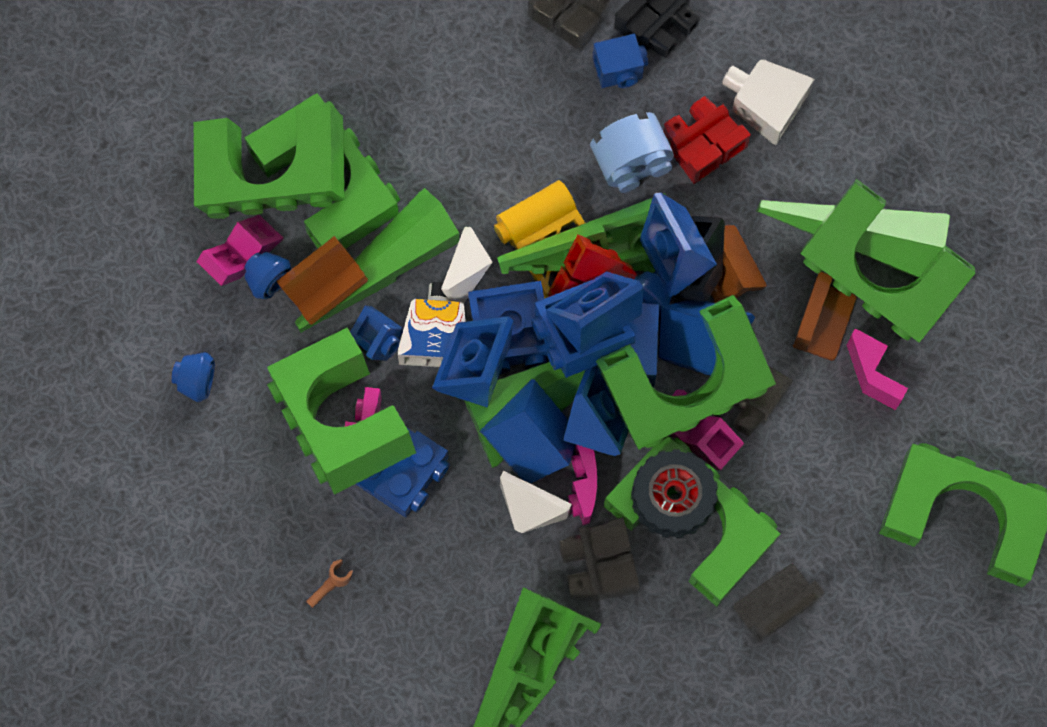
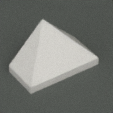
M464 227L441 288L449 301L465 303L468 298V292L474 290L492 264L490 257L471 227Z
M503 471L500 477V487L516 531L524 533L568 518L571 512V503Z

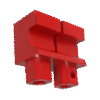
M705 96L690 107L689 113L697 122L688 127L683 119L677 115L668 120L663 128L664 134L671 143L670 147L674 153L673 157L694 184L719 168L720 163L723 165L748 148L751 137L749 131L742 124L738 126L733 121L724 104L716 107Z
M577 234L563 262L565 267L561 266L547 295L550 297L591 281L606 271L630 279H635L636 271L631 265L621 260L615 250H606L593 244L590 239Z

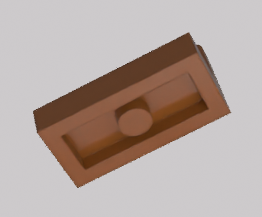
M725 225L723 275L711 294L715 303L732 295L737 299L747 291H760L767 286L735 225Z
M333 236L277 280V283L298 307L306 321L312 325L365 284L368 278L339 240Z
M820 272L813 287L793 347L834 361L854 307L856 296L854 294H851L850 297L846 296L838 289L830 287L833 278L826 273Z

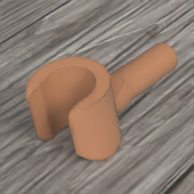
M336 560L332 563L329 570V578L306 601L312 608L336 586L343 587L350 582L352 570L342 578L334 574V571L342 566L343 560Z

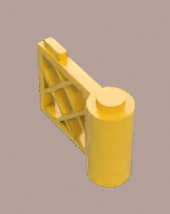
M558 180L497 215L498 223L494 225V229L503 244L510 242L517 250L546 239L555 232L559 234L562 228L572 222L576 226L585 224V221L576 209V204L569 190ZM529 271L535 281H541L544 299L548 298L550 273H558L559 271H546L545 278L542 274H533L532 271Z

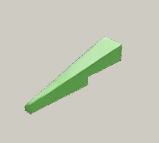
M425 188L421 190L354 259L368 278V281L312 325L301 314L295 321L300 333L396 282V277L457 245L459 243V231L441 202Z
M653 198L497 257L502 274H508L509 271H532L533 274H544V271H559L561 266L565 267L563 262L577 234L590 239L597 246L606 250H615L621 260L631 265L635 271L654 273L656 270L640 242Z
M760 200L756 212L813 235L835 205ZM882 209L860 237L855 253L919 278L946 245L950 215L945 213Z
M550 362L497 380L488 408L464 400L492 468L497 467L504 459L482 435L480 430L531 379H534L562 412L574 402L585 370L566 378L561 368L554 370Z
M523 587L474 727H509L510 724L515 727H521L556 683L553 676L564 657L574 661L580 653L574 645L587 629L596 634L601 623Z

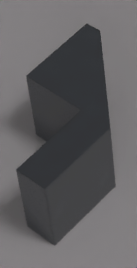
M691 216L717 265L676 294L675 297L676 299L707 302L723 275L725 222L723 218Z

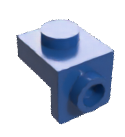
M364 306L350 333L356 343L367 350V357L371 360L387 361L397 352L404 328L374 307Z

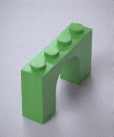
M316 93L245 137L249 153L267 178L291 164L294 160L296 153V109L331 105L336 110L330 101L325 103L319 94ZM350 128L343 129L344 164L351 174L349 185L345 191V200L333 202L331 206L325 207L304 221L306 233L317 248L335 236L346 249L399 214L398 202L400 198L396 190L390 183L383 184L378 177V174H380L378 166L371 156L364 157L359 151L360 143Z
M331 105L296 109V153L294 160L281 177L266 184L248 183L242 169L241 128L228 118L194 122V206L206 213L208 217L215 219L227 218L229 213L232 212L258 215L263 213V209L276 208L279 211H294L298 209V205L310 204L313 207H329L332 205V201L345 200L343 116Z
M856 179L802 248L800 254L805 257L803 263L815 273L819 274L824 271L835 279L832 284L846 296L850 297L853 293L863 300L862 307L872 316L879 319L883 315L893 323L892 330L907 341L912 337L920 343L975 275V267L945 245L921 276L914 282L898 288H886L871 282L864 276L857 264L856 245L866 229L884 208L886 200Z
M734 295L699 311L714 345L716 360L710 378L702 387L692 393L671 396L654 389L647 378L638 355L630 344L596 360L626 428L638 450L643 447L651 448L657 446L665 440L666 436L677 431H688L696 427L700 420L710 415L724 414L731 410L734 404L746 398L754 399L760 397L767 392V388L776 384L745 310Z
M348 328L267 367L273 380L267 384L276 404L284 402L286 408L282 409L281 412L290 430L299 429L301 434L296 436V440L305 457L313 455L315 462L310 465L319 483L328 482L334 495L416 454L410 433L393 405L356 424L346 427H330L315 420L319 406L329 395L370 374L363 353Z
M666 436L665 440L659 445L654 446L605 498L604 507L629 530L632 531L640 523L637 513H634L632 507L633 500H631V492L637 471L641 465H645L649 457H654L658 455V452L664 450L670 452L673 449H677L680 452L687 453L688 451L692 453L691 449L679 438L671 439L669 436ZM706 463L705 465L708 469L711 468L714 473V481H717L718 489L716 496L718 497L714 508L722 522V538L718 546L691 574L688 582L718 607L773 546L780 533L776 530L777 524L767 514L763 512L756 513L747 505L749 501L746 496L734 487L729 489L718 480L720 478L718 472ZM670 487L667 495L670 496L678 492L675 491L674 487Z
M920 443L919 445L912 444L906 452L879 534L915 547L921 540L935 498L951 490L974 492L990 503L999 521V536L987 574L1023 588L1031 581L1047 531V489L1034 483L1024 485L1011 480L1012 477L1003 471L990 470L989 472L975 467L976 463L968 458L959 456L951 458L940 454V450L935 446Z

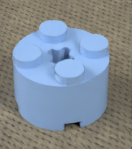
M646 113L649 119L639 120L637 114L622 118L599 132L602 139L598 143L594 139L590 143V147L607 184L611 187H618L621 193L636 189L640 185V179L651 175L653 177H660L672 170L670 161L673 159L674 153L654 113Z

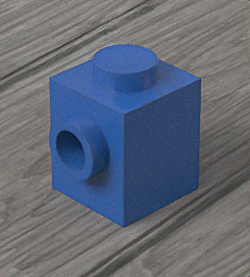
M635 34L597 42L593 45L592 58L601 88L618 85L619 88H628L642 79L644 67L648 66V57L644 45L638 46Z

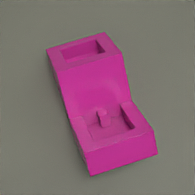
M256 215L237 222L224 244L202 251L196 262L223 286L241 279L245 275L246 270L244 266L251 256L256 253L270 252L284 238L260 215Z
M854 329L847 343V348L862 393L896 410L908 388L875 371L888 346Z
M677 389L672 396H681L687 393L684 390ZM708 416L700 420L696 427L688 431H677L671 434L673 438L682 440L691 449L692 453L716 470H721L744 444L721 417Z

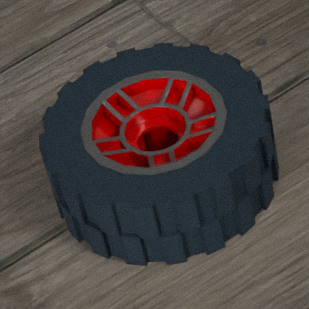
M673 449L670 452L665 450L658 452V455L649 457L644 466H640L634 479L631 500H633L632 507L634 513H637L639 522L649 528L648 531L653 534L658 533L664 538L676 537V539H679L688 534L691 536L700 527L703 528L717 502L718 496H716L718 486L717 481H714L713 471L711 468L708 469L704 460L696 458L691 452L687 451L685 453ZM670 487H674L676 492L682 494L680 499L672 500L668 497L667 493Z

